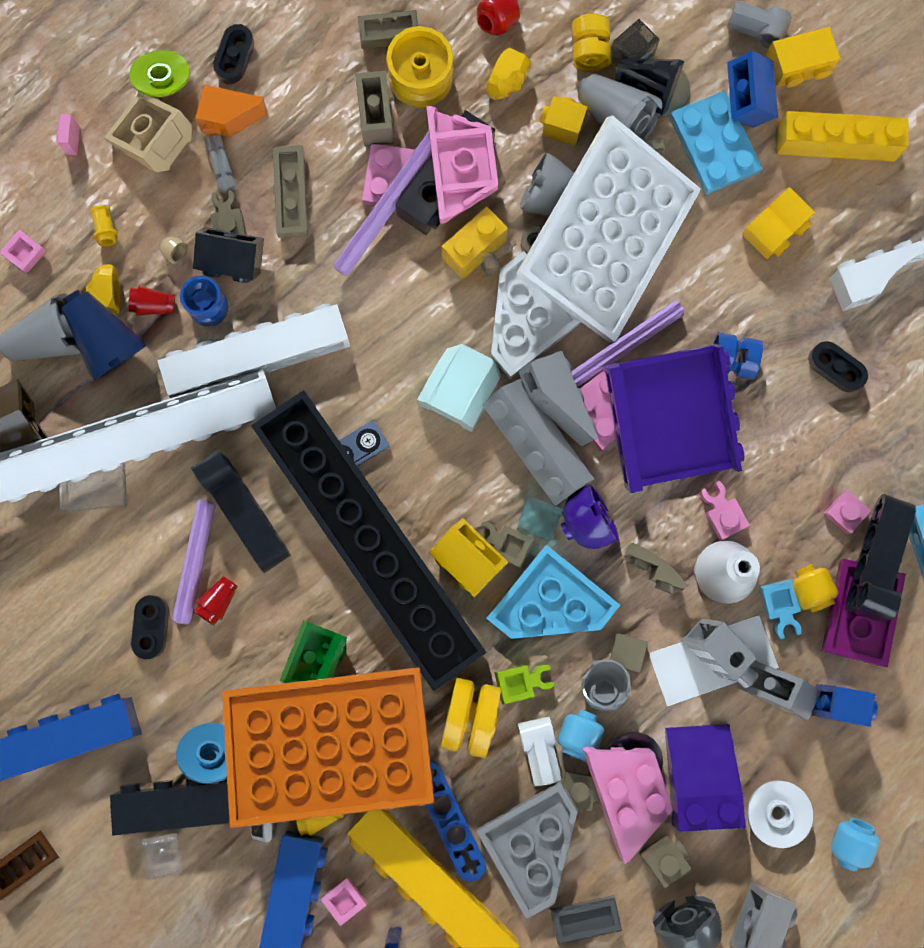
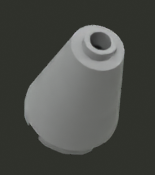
M598 74L584 77L577 88L578 100L583 105L588 106L587 110L600 126H602L607 117L613 115L642 140L648 137L659 119L655 115L656 108L658 107L662 110L661 99L657 96Z
M545 153L531 176L533 179L530 185L524 191L520 208L526 212L549 217L574 172L554 155Z
M64 293L53 296L0 334V353L2 356L12 362L80 355L79 348L61 310L66 305L63 299L68 295Z

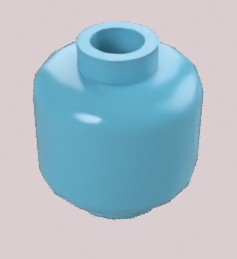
M579 710L578 715L569 714L564 718L557 739L558 744L563 747L562 753L586 761L582 748L593 747L594 749H599L605 730L602 725L596 722L598 716L584 710Z
M850 818L849 821H843L838 824L831 843V851L838 858L840 866L851 871H857L858 868H868L873 864L880 845V839L871 824L857 818Z

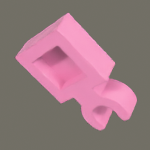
M718 481L714 484L717 490L716 497H711L706 489L701 490L699 493L703 502L710 504L712 510L705 514L721 541L750 526L735 498L728 502L726 501V489Z

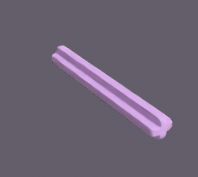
M198 500L196 504L172 617L175 623L189 624L191 622L215 504L210 501Z

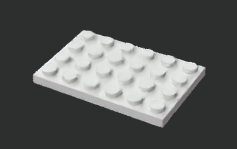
M613 115L609 116L603 122L516 274L609 343L616 342L701 188Z

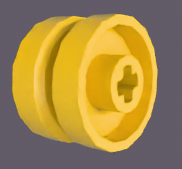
M416 26L406 28L394 37L388 46L386 60L391 90L398 100L408 106L425 108L426 106H434L445 99L452 88L453 53L451 45L444 35L433 28Z
M456 677L440 748L457 752L461 748L464 733L466 732L470 733L467 746L469 755L486 759L491 738H494L498 722L501 688L484 684L480 689L477 703L472 702L474 693L473 681Z

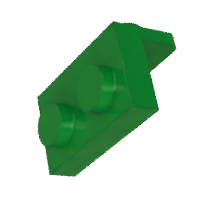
M303 620L279 681L282 683L334 678L337 664L346 653L347 637Z

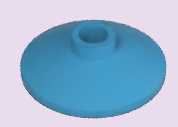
M216 723L202 724L192 728L181 738L176 750V759L179 769L187 778L206 784L216 783L227 778L224 725ZM207 756L215 757L211 761L204 760Z

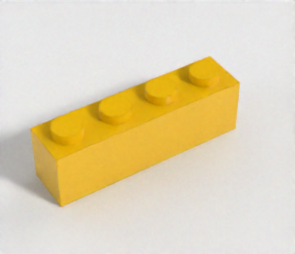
M786 111L777 126V155L895 162L908 148L909 118Z

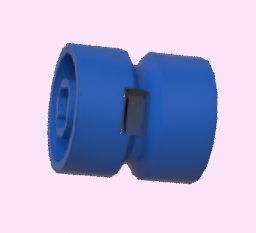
M195 276L187 280L181 288L180 302L192 319L199 325L206 327L215 326L221 323L227 316L229 309L228 301L217 283L211 278Z
M718 332L713 344L721 345L724 350L728 351L731 366L730 369H727V374L730 371H734L736 377L755 379L762 359L763 341L747 337L738 341L736 335ZM739 351L741 352L739 362H736L737 354Z

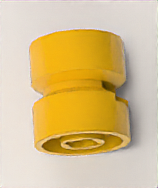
M589 13L581 15L572 21V42L574 43L572 59L573 66L576 69L586 72L598 71L607 68L611 64V44L609 42L611 31L608 17L602 14Z

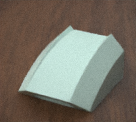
M464 344L447 348L420 393L417 404L473 432L485 409L482 404L492 396L501 378L496 361Z

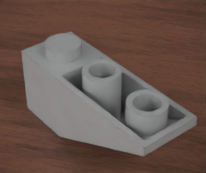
M563 351L531 361L518 370L530 400L574 441L583 446L598 439L595 422L589 417L584 405L583 393L577 388L572 375L571 364L565 359Z

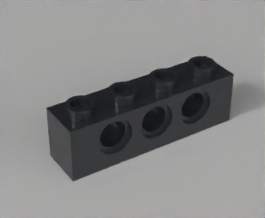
M467 110L461 115L470 122L488 125ZM491 127L492 139H493V146H494V149H495V147H496V142H494V140H495V129H494L493 127ZM432 156L395 205L397 216L425 235L429 233L431 228L437 229L440 225L437 200L435 202H426L423 199L429 194L437 196Z

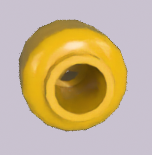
M810 564L795 571L797 578L793 579V589L802 610L810 609L813 614L835 604L834 598L838 595V589L826 568L815 569Z

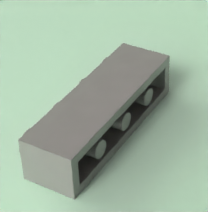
M522 379L501 387L482 404L555 506L567 500L576 491L584 488L594 480V477L551 418L530 400Z

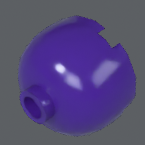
M587 485L568 498L563 509L565 522L561 523V528L568 540L574 538L580 546L587 549H600L619 540L616 525L613 520L610 521L606 512L609 510L593 486Z

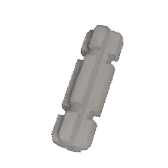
M219 135L209 136L205 142L210 153L209 156L219 190L222 194H227L229 189L234 192L236 185L232 177L227 154L224 150L223 140Z

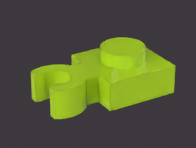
M528 665L494 672L497 687L501 688V704L535 697L533 687L545 690L554 687V682L543 683L540 679L543 671L551 669L550 665H538L532 670V673H529Z

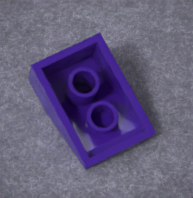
M730 724L666 727L665 737L670 801L673 808L671 812L672 826L679 832L746 828L743 792Z

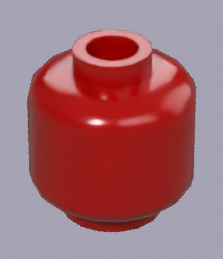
M481 0L477 6V23L485 33L495 36L504 34L520 18L518 0Z

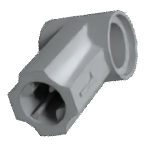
M736 1L727 28L756 37L757 42L761 46L770 48L773 41L785 38L792 16L787 10L772 7L764 10Z

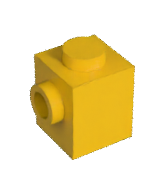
M553 95L550 106L544 105L539 123L544 124L542 136L576 146L588 106L579 104L569 97L560 98Z

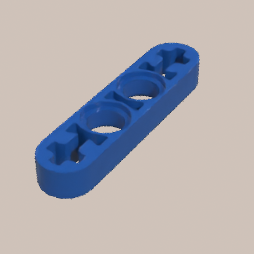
M430 760L431 770L435 769L437 772L433 776L436 787L440 783H443L445 789L433 792L434 799L443 795L450 799L452 805L451 809L445 814L437 813L433 809L432 804H426L425 806L459 876L465 881H476L485 872L484 856L441 767L437 762ZM455 825L461 826L466 832L464 841L459 844H453L447 838V831ZM471 843L473 848H469L467 851L473 861L479 860L480 863L476 865L477 871L471 873L469 869L463 870L465 858L462 852L455 856L454 851L463 850Z

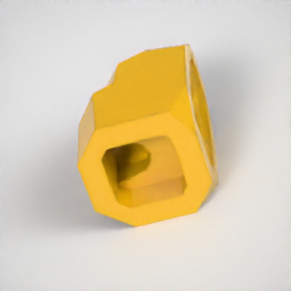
M505 49L500 54L486 86V94L493 100L508 97L510 93L519 91L531 69L530 59L525 54L514 49Z
M111 264L101 265L93 272L92 280L86 286V292H90L114 315H117L121 307L118 271Z

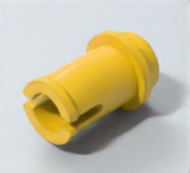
M97 205L90 209L95 228L93 238L100 246H112L117 242L118 232L113 227L110 207Z

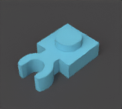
M788 579L761 586L760 591L766 615L769 619L777 618L774 625L775 634L780 639H784L783 629L786 625L791 624L793 632L796 635H800L801 625L792 615L793 613L801 612L794 593L793 580Z

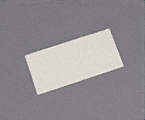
M759 615L729 625V628L755 655V661L776 669L779 668ZM682 642L649 653L667 707L738 682L737 680L731 681L716 675Z

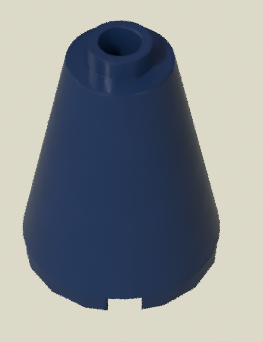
M78 289L63 299L66 305L61 310L89 374L94 380L102 377L146 347V344L136 333L90 292L87 291L82 294Z

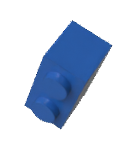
M750 51L727 62L732 119L755 128L778 118L774 61L754 51Z
M816 684V688L821 693L811 716L871 727V723L875 720L878 712L875 693Z

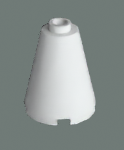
M719 541L709 545L701 552L697 558L694 570L700 591L711 600L728 604L743 600L753 591L757 583L760 565L758 559L743 545L733 541Z

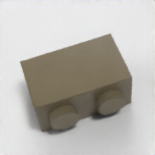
M386 70L355 73L364 146H371V143L379 145L394 143Z

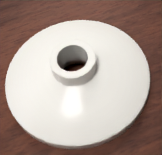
M771 781L763 784L753 793L748 803L747 817L751 830L759 840L775 848H789L803 841L808 835L813 823V808L808 796L798 786L786 781ZM775 807H780L782 810V815L779 818L772 816V810Z

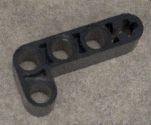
M217 450L191 467L198 481L207 492L211 493L263 573H266L291 556L286 545L232 463L220 450Z
M882 494L878 498L846 598V611L877 622L890 621L896 616L901 603V594L893 591V587L916 513V506L914 504L886 494Z

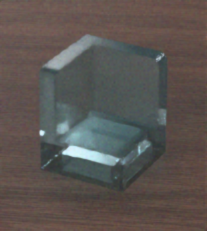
M528 496L516 529L551 541L564 509Z

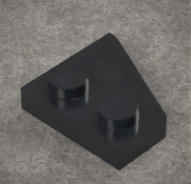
M625 58L618 65L614 81L657 96L661 99L662 110L657 107L655 112L663 116L668 111L685 61L681 59Z

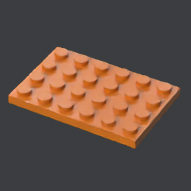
M420 667L222 691L230 828L434 804Z

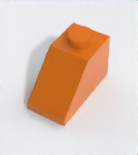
M204 85L195 119L201 131L206 135L231 137L265 117L268 110L261 96Z

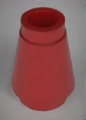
M140 285L138 288H130L128 310L129 312L136 313V316L174 313L175 295Z
M222 576L196 602L197 607L193 612L215 626L218 620L222 621L238 586Z

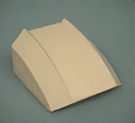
M138 93L104 139L155 172L170 170L172 162L187 142H191L192 124L180 110L153 97Z

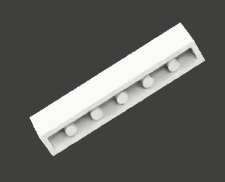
M322 304L315 307L313 312L304 315L293 313L286 316L284 321L275 324L271 322L261 323L255 326L253 331L246 333L241 331L227 334L225 339L214 343L213 341H204L196 344L195 349L189 351L175 350L165 355L166 358L157 360L167 395L173 398L263 369L265 374L351 347L338 305Z

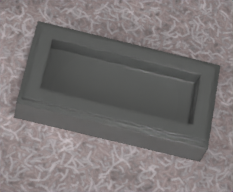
M614 895L550 909L558 945L622 931Z

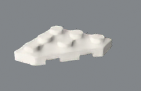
M524 251L501 268L499 276L491 357L509 379L518 374L520 368L536 360L581 324V321L516 274L527 256Z

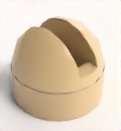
M169 236L162 240L160 251L165 259L175 264L185 256L187 244L177 237Z

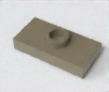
M417 10L358 16L361 49L389 46L397 34L406 28L418 26Z

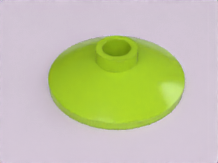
M156 50L140 56L132 64L129 78L132 86L139 93L149 97H165L180 91L187 84L190 78V68L186 59L180 54L168 50Z

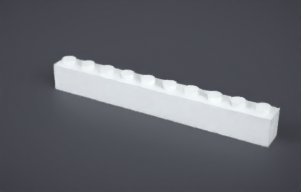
M263 369L1 452L0 503L7 500L8 502H16L25 498L28 493L40 490V492L50 491L56 488L59 483L68 480L77 482L87 478L89 473L99 470L104 472L111 471L119 467L120 463L132 459L133 461H141L148 458L151 453L160 450L172 451L182 445L181 443L191 440L203 441L211 437L212 433L221 430L226 432L240 428L243 423L252 420L255 422L259 421L276 409Z

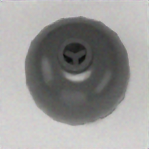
M704 896L685 897L687 903L675 907V900L659 909L653 917L655 934L663 948H717L720 944L722 936L721 918L714 902Z

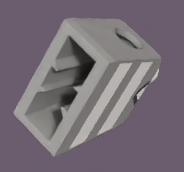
M701 618L681 640L685 646L719 677L731 681L737 680L744 688L751 686L757 680L758 674L750 667L755 661V655L725 622Z

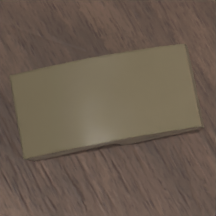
M635 543L628 545L624 557L631 559L630 565L645 571H648L649 567L653 568L649 580L656 582L655 588L673 594L674 590L681 591L685 589V581L662 558Z

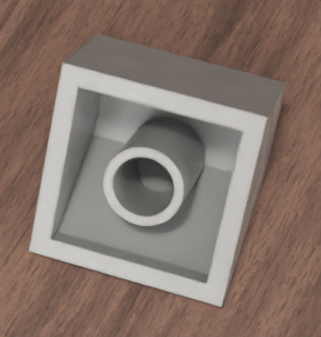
M751 881L729 945L732 948H786V941L784 939L788 927L791 928L795 923L797 917L795 906L797 903L784 894Z

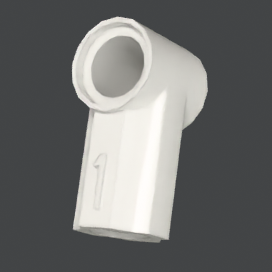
M550 717L518 723L523 750L527 752L534 786H543L561 781V773L554 749L556 741Z

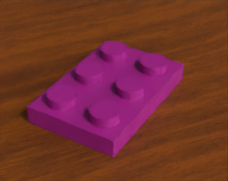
M840 559L835 581L838 595L834 598L835 604L830 606L821 652L880 667H888L899 610L892 620L882 622L846 611L845 602L857 562ZM898 572L893 591L899 592L902 597L906 574Z

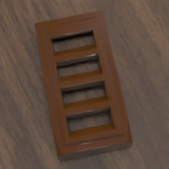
M41 830L0 860V871L4 869L13 882L7 886L0 876V901L6 900L60 858ZM36 843H38L47 856L43 861L39 859L32 848ZM25 852L35 864V867L31 870L21 857ZM14 860L24 873L20 878L10 866V863Z

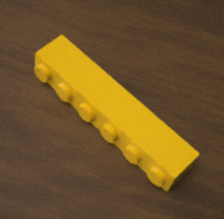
M387 809L365 812L347 833L351 837L349 840L350 845L361 855L366 852L375 861L372 864L375 870L384 878L390 876L398 884L396 889L408 902H411L413 899L422 907L420 910L421 915L433 926L438 923L446 931L444 937L454 948L520 947L518 938Z

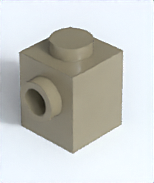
M664 835L640 852V855L664 888L692 870L686 861L691 857L680 840L674 843L667 835Z

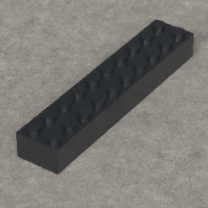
M304 390L251 425L416 667H420V673L433 691L487 653Z

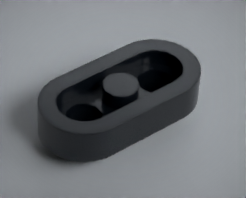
M242 24L231 25L222 36L213 61V69L217 78L225 84H235L245 74L254 48V39L248 27ZM239 41L244 42L242 46H235ZM228 68H235L233 72L226 73Z
M829 341L821 342L809 353L808 361L811 368L840 390L855 392L866 384L868 371L865 365L835 343ZM820 355H824L827 357V364H824L820 361ZM845 373L852 375V382H848L845 379Z
M148 595L142 597L134 609L131 648L134 654L141 659L157 658L166 647L169 607L167 602L159 596ZM150 605L155 608V613L152 617H148L145 612L146 608ZM146 637H149L152 641L149 649H145L142 645Z

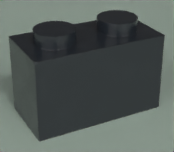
M204 227L195 233L193 269L202 271V274L205 276L220 277L221 275L231 276L233 281L249 283L261 274L264 238Z

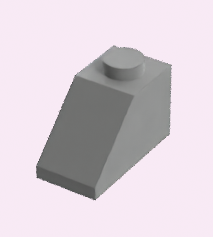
M754 661L750 667L758 674L757 680L747 688H744L739 683L737 688L808 721L821 691L801 678Z

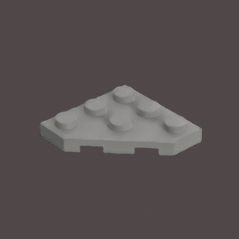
M562 781L555 783L476 830L526 919L555 904L578 812L577 806Z

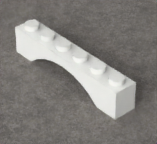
M924 236L921 238L922 241L913 244L911 240L899 243L893 247V251L884 253L883 250L870 253L865 257L866 260L858 263L855 262V259L838 265V270L829 279L842 311L871 302L882 293L887 282L898 270L913 262L924 259Z

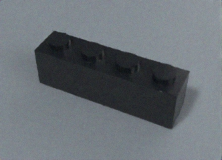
M187 778L185 779L186 784L173 785V780L153 782V788L141 789L140 783L121 785L120 791L110 795L112 836L230 823L227 778L208 784L198 783Z

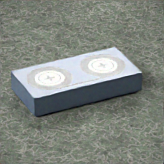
M374 420L339 440L357 467L390 447Z

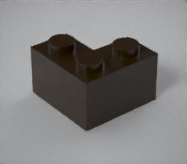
M17 379L0 387V453L48 438L35 418L34 402Z

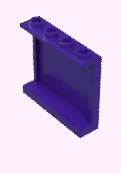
M712 344L604 366L624 486L630 493L643 491L642 486L727 469H734L737 472L742 471L741 462L744 461L745 455L742 444L738 443L736 431L740 430V422L737 413L733 412L732 400H735V389L733 383L728 380L727 369H730L731 363L728 351L724 350L723 346Z

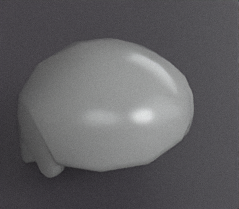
M611 659L592 663L582 678L583 697L591 708L601 712L619 709L627 701L631 691L628 671L621 663Z

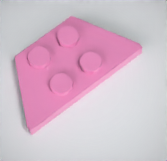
M426 106L440 224H443L498 190L491 126L479 122H470L465 117L456 114L452 117L436 111V107Z
M584 747L582 749L619 858L626 864L630 862L673 811L655 753L649 748L625 750L620 747H611V750L594 749L593 747Z

